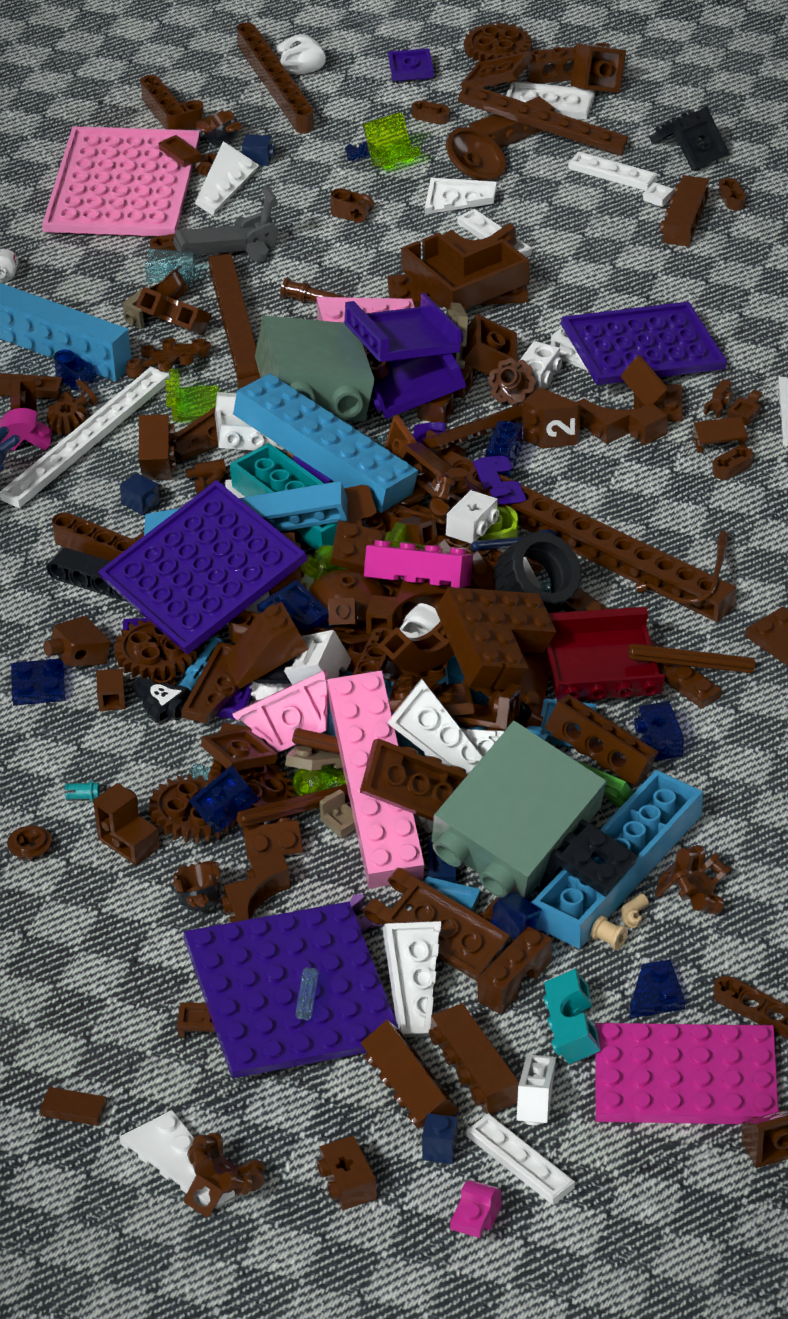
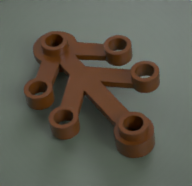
M168 338L162 341L163 350H155L153 345L142 346L140 348L141 356L143 358H154L141 361L139 358L128 360L125 366L127 377L137 378L145 372V367L155 364L158 365L159 371H169L179 359L181 365L192 364L195 358L205 357L210 354L211 342L199 338L193 340L192 344L176 343L174 338Z

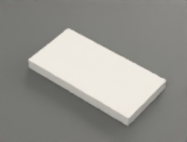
M515 81L511 83L506 96L523 102L540 96L555 107L556 113L571 118L587 119L595 98V90Z

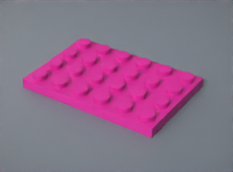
M595 1023L601 1051L595 1053V1122L743 1124V1121L753 1117H761L778 1112L773 1025Z

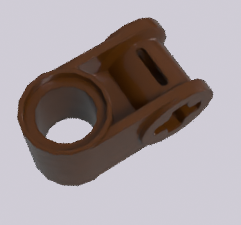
M337 188L331 191L330 212L336 218L361 223L367 218V213L371 212L374 208L373 199L366 194L348 191L344 188Z

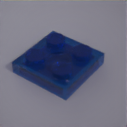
M59 658L11 663L13 706L66 701L64 662Z

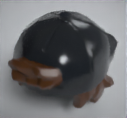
M221 110L217 114L196 123V129L204 132L200 140L206 138L212 145L221 146L223 141L228 145L232 144V141L238 136L239 130L242 129V124L239 123L237 117L235 118L231 110Z
M199 861L196 865L190 864L189 867L186 865L179 867L178 872L173 874L174 882L172 885L176 888V895L182 906L191 911L205 912L218 902L222 889V878L218 862L206 861L201 863Z

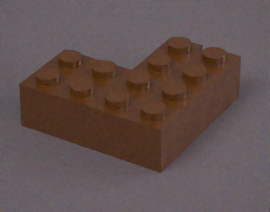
M439 232L422 239L423 261L421 260V243L419 241L401 247L402 271L448 310L450 309L451 302L461 303L465 310L529 283L530 260L504 239L465 254Z
M448 587L435 609L469 688L490 689L493 685L494 689L506 690L511 684L519 685L529 669L522 652L543 654L556 634L555 627L539 593Z

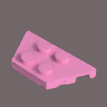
M325 669L248 705L232 715L237 721L241 720L252 729L251 732L259 738L265 739L268 745L277 752L296 745L292 742L293 733L296 728L318 733L328 729L327 671Z

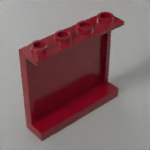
M646 606L548 613L555 627L556 634L545 652L557 702L568 694L579 701L662 695L665 675L659 674L657 663L628 658L630 644L652 646L647 629L648 611Z

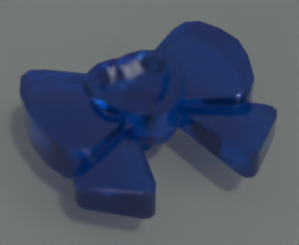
M364 141L363 144H359L358 148L352 144L345 147L346 157L350 161L356 158L377 156V148L371 142Z

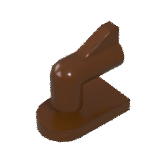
M80 379L76 383L82 395L81 397L76 399L67 391L56 400L63 402L64 399L66 401L74 399L76 403L82 402L83 407L88 405V401L93 406L99 403L87 382H82Z

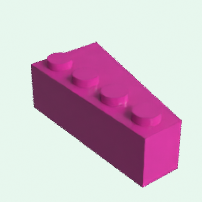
M375 540L374 544L366 545L364 576L399 580L400 578L404 579V581L415 583L429 581L431 585L451 584V587L456 588L471 585L473 554H466V549L451 547L450 552L440 551L441 546L425 545V549H416L414 543L400 542V547L390 546V541Z

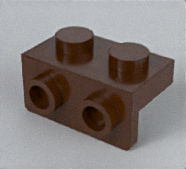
M280 818L272 824H264L262 822L243 827L247 862H249L251 857L279 850L282 851L284 857L303 855L298 820L292 821L291 818Z

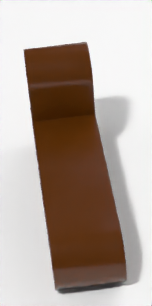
M145 75L140 79L142 100L165 129L194 130L197 126L196 123L205 118L203 102L190 100L179 103L159 77Z

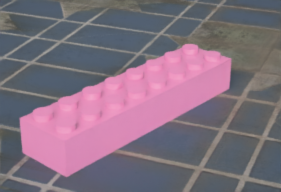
M382 671L328 679V699L368 889L390 885L388 878L396 868H402L415 878L423 880L424 861L413 813L359 793L373 740L379 738L398 746L395 729L387 723L392 715Z

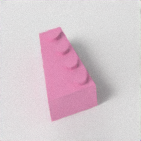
M316 297L317 320L344 323L345 302L355 301L365 313L415 308L412 299Z

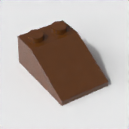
M281 601L276 605L267 607L264 612L258 614L224 661L240 689L307 651L308 647Z

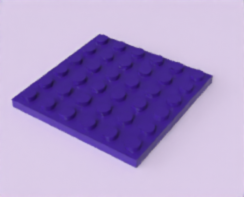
M216 480L99 570L98 573L101 579L188 655L305 563L308 558L303 550Z
M350 901L184 931L183 939L232 1079L367 1053L361 1042L384 1021L389 1020L398 1028Z

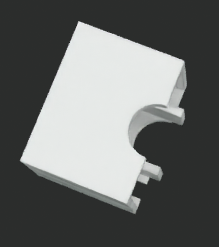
M334 630L302 636L308 650L298 655L293 665L286 667L284 670L292 685L326 669L328 690V679L338 678L340 669L342 671L347 670L351 658Z

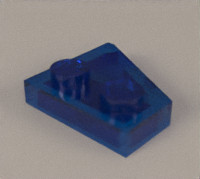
M297 579L257 604V611L262 613L267 607L282 601L295 626L306 631H311L329 619L328 610Z
M671 959L642 964L629 1007L630 1019L685 1010L686 1001Z

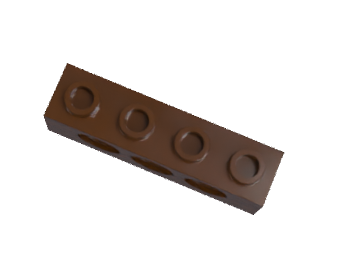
M609 43L595 44L598 46L610 47ZM577 45L567 48L556 47L548 50L536 49L530 51L533 59L526 69L528 82L542 84L572 80Z
M569 694L557 702L545 726L547 730L552 732L555 738L566 741L578 753L589 756L597 761L600 767L611 770L621 780L634 786L646 778L659 753ZM575 723L579 725L581 732L577 730ZM597 738L601 739L604 746L599 744ZM620 752L624 754L626 761L621 758Z

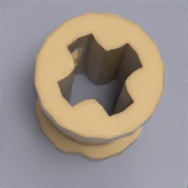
M601 915L595 920L591 928L590 937L594 940L601 939L611 944L612 949L619 950L628 936V927L624 925L619 927L609 922L607 917Z

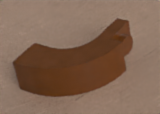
M510 223L491 236L480 240L465 239L452 229L443 235L465 254L500 239L506 240L512 246L517 244L516 230Z
M441 621L430 632L417 638L407 637L396 627L378 645L392 661L408 672H425L434 669L455 655Z

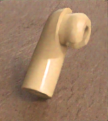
M638 894L621 908L622 921L629 928L637 927L642 920V915H639V911L649 904L644 894Z

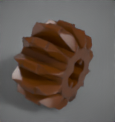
M64 399L63 402L55 401V405L49 406L46 416L47 424L52 433H58L60 437L69 435L88 419L82 402L76 403L74 399L71 401Z

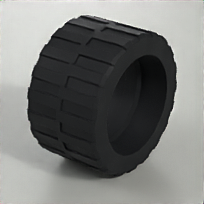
M536 531L535 533L526 534L498 557V561L494 566L493 580L498 591L539 593L547 612L552 613L570 600L575 592L578 591L581 581V567L576 554L562 538L549 532ZM524 557L531 558L543 566L550 578L551 593L539 590L529 581L524 571Z

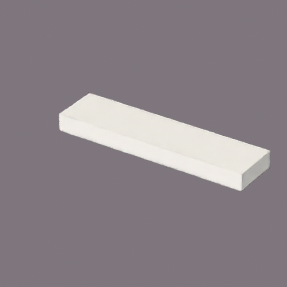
M578 152L569 162V169L645 191L657 181V173L583 152Z
M476 209L457 217V224L479 239L487 238L502 228ZM517 238V244L513 247L525 257L532 255V248Z
M489 1113L467 1129V1137L552 1205L575 1188L574 1180Z

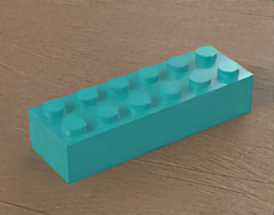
M270 443L230 463L232 487L245 497L324 484ZM338 522L290 531L294 532L297 537L324 556L332 552Z

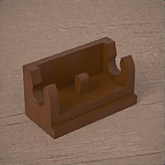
M742 416L694 422L692 440L697 453L703 452L702 447L705 444L738 440L739 446H746L744 441H747L748 435Z
M180 1002L177 1021L179 1038H186L185 1031L215 1032L206 1003Z

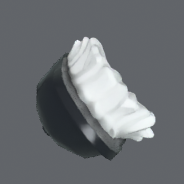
M286 662L254 680L249 686L252 689L251 696L255 697L256 700H261L291 686L292 683L284 672L285 668L291 667V665Z

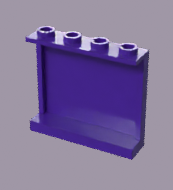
M421 293L420 307L365 313L355 301L345 302L344 324L379 362L460 352V344L463 342L462 330L425 293Z
M451 353L388 361L389 374L382 379L374 380L370 401L373 402L376 411H381L385 419L462 389L466 387L460 366Z

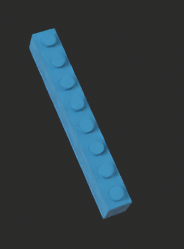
M341 481L239 498L279 532L335 523L338 520L347 521L348 497ZM178 509L145 514L144 536Z

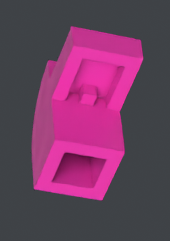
M27 408L13 409L0 419V428L5 426L9 430L8 435L2 442L12 435L20 437V442L11 448L13 451L24 439L45 451L50 445L52 430L45 424L36 421L37 412Z
M467 1180L461 1189V1200L450 1221V1230L478 1238L481 1237L484 1228L491 1230L501 1209L500 1188Z

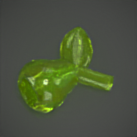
M323 545L317 548L313 557L307 555L308 560L300 566L305 575L313 578V582L330 571L343 569V567L329 564L332 545Z
M331 764L322 766L321 770L298 769L293 777V786L299 796L327 789L331 782L340 785L346 784L343 769H331Z

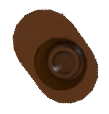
M182 265L178 266L162 281L148 289L175 300L179 299L188 290L187 284L178 271Z

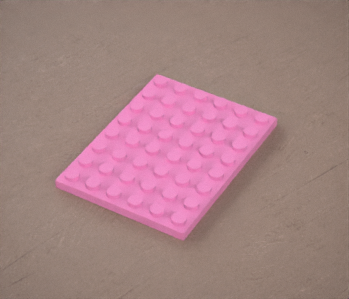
M73 126L42 223L43 232L96 235L115 234L119 236L139 235L142 237L175 234L194 163L187 167L181 166L159 149V142L177 135L198 150L201 137L200 130Z

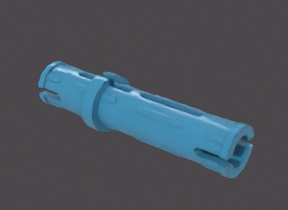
M213 637L194 665L188 667L185 672L186 676L179 685L192 691L208 660H205L208 656L212 655L218 642L225 643V641L220 637Z

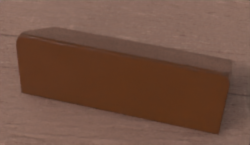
M639 355L625 369L621 378L644 406L652 403L655 406L662 405L668 388Z

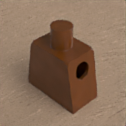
M81 616L56 624L53 627L51 640L44 642L43 649L47 656L57 655L70 667L107 664L111 641L86 616Z

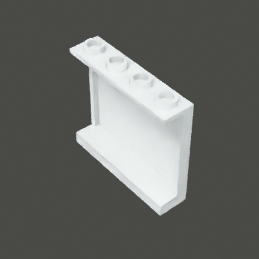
M217 392L215 421L219 448L256 450L270 443L281 452L289 453V451L233 415L237 393Z

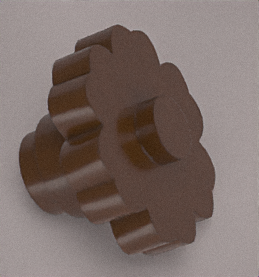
M508 358L500 361L498 369L491 370L488 384L492 388V397L501 405L509 402L513 407L523 403L527 396H530L536 390L537 380L533 377V368L524 360L516 362L513 358Z

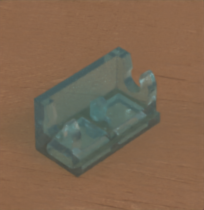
M149 249V260L145 261L146 283H158L178 266L182 265L178 271L187 286H191L195 276L194 253Z

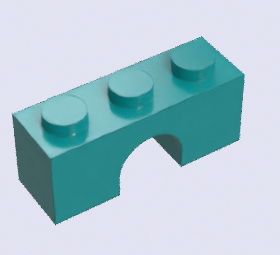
M573 969L544 982L546 995L543 996V999L550 1012L547 1021L554 1034V1039L551 1040L555 1053L558 1056L562 1055L570 1065L601 1051L597 1028L584 1012L580 1013L592 1007L589 986L579 972Z

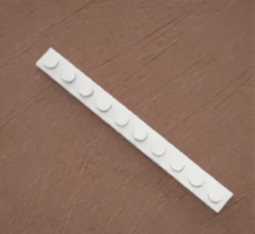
M153 367L148 368L1 490L0 500L21 508L170 382V374L161 372Z

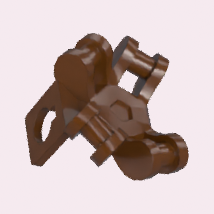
M452 468L445 474L437 476L435 491H432L430 508L414 505L408 509V513L421 517L435 518L436 525L446 526L447 513L462 499L455 494L467 491V483L465 482L468 477L467 470Z
M700 845L692 846L690 849L681 848L677 852L676 861L659 876L655 896L660 897L672 885H679L681 888L679 892L680 898L682 900L690 899L694 910L701 912L706 910L709 914L717 915L722 911L724 901L722 897L714 896L716 883L732 868L729 865L725 866L718 859L720 856L716 852L704 863L705 851ZM709 866L717 873L712 880L704 873Z
M217 1132L208 1135H197L194 1138L192 1146L188 1149L187 1156L189 1162L193 1165L196 1176L184 1198L185 1204L203 1216L209 1217L223 1193L234 1191L237 1195L245 1196L249 1192L256 1191L262 1187L265 1172L263 1162L255 1159L244 1165H234L224 1157L223 1138ZM205 1186L210 1189L208 1193L210 1203L208 1205L198 1203L195 1198L196 1191L202 1190Z

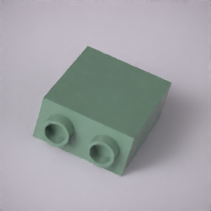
M263 315L255 353L260 377L269 373L276 376L341 420L366 421L374 377L361 341L342 322Z
M513 721L434 814L431 840L434 843L433 849L447 864L459 867L463 862L478 872L481 884L493 895L506 898L510 894L524 903L542 881L551 852L554 849L558 850L564 838L569 832L573 833L577 829L582 818L590 822L600 810L606 780L516 721Z

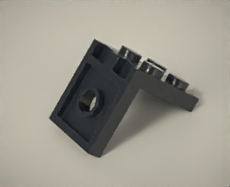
M707 106L694 112V109H691L681 114L682 116H675L665 121L664 124L654 128L656 132L649 136L651 143L654 144L675 135L692 171L730 154ZM698 137L704 140L705 147L699 145Z
M582 818L577 829L573 833L569 832L564 838L558 850L554 849L551 852L538 893H541L561 870L565 869L606 897L636 863L638 855ZM599 857L603 859L605 863L597 864L592 860V858Z

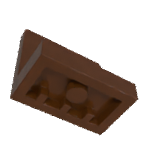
M511 684L505 691H502L499 698L495 699L494 707L473 703L474 714L455 715L454 721L461 722V725L465 727H477V725L487 727L488 730H506L519 716L522 685Z

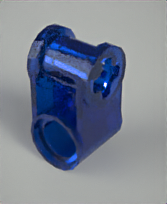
M64 349L54 354L55 376L63 377V382L72 390H79L76 383L79 379L82 382H92L96 379L97 375L94 367L74 354L73 351Z

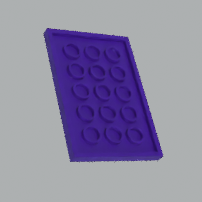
M689 301L563 316L560 324L596 385L624 382L621 378L622 373L639 355L658 377L726 368L727 360Z

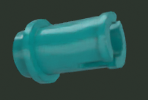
M90 780L89 783L65 784V790H76V793H65L66 801L90 799L93 802L100 795L99 782L94 783V780Z

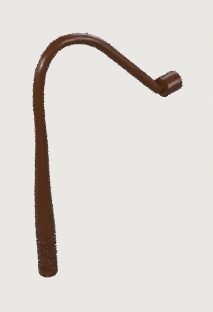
M721 531L719 533L713 582L706 594L692 599L680 598L646 581L635 584L637 592L642 593L651 588L673 601L684 604L699 603L706 600L714 593L718 583L719 573L728 545V532Z

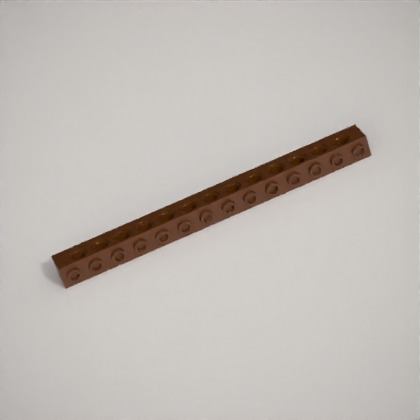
M452 451L442 458L452 468L466 469L468 472L467 480L487 496H491L490 489L493 488L489 487L484 490L473 461ZM498 474L501 482L513 481L501 474ZM522 484L520 486L526 501L501 505L497 501L498 507L506 509L507 505L515 510L518 516L519 527L532 533L551 529L556 533L557 537L559 536L565 543L570 545L575 554L635 583L646 581L677 597L685 599L701 597L709 591L712 585L713 575ZM718 578L714 593L706 600L693 604L676 603L718 623L735 607L736 586ZM649 588V590H651V591H653V592H655V593H657V594H659V595H662V594L658 593L657 591H655V590Z

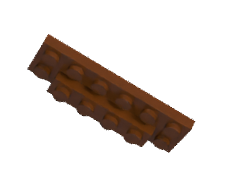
M377 738L372 743L359 793L434 821V814L468 774L462 767H449L442 764V760L437 757H424L419 755L418 750L414 748L399 747Z

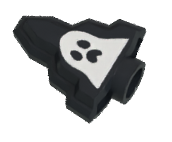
M140 677L132 683L136 696L143 700L142 706L147 710V716L155 723L161 725L171 718L175 721L182 718L181 710L191 690L181 685L157 684L149 679Z

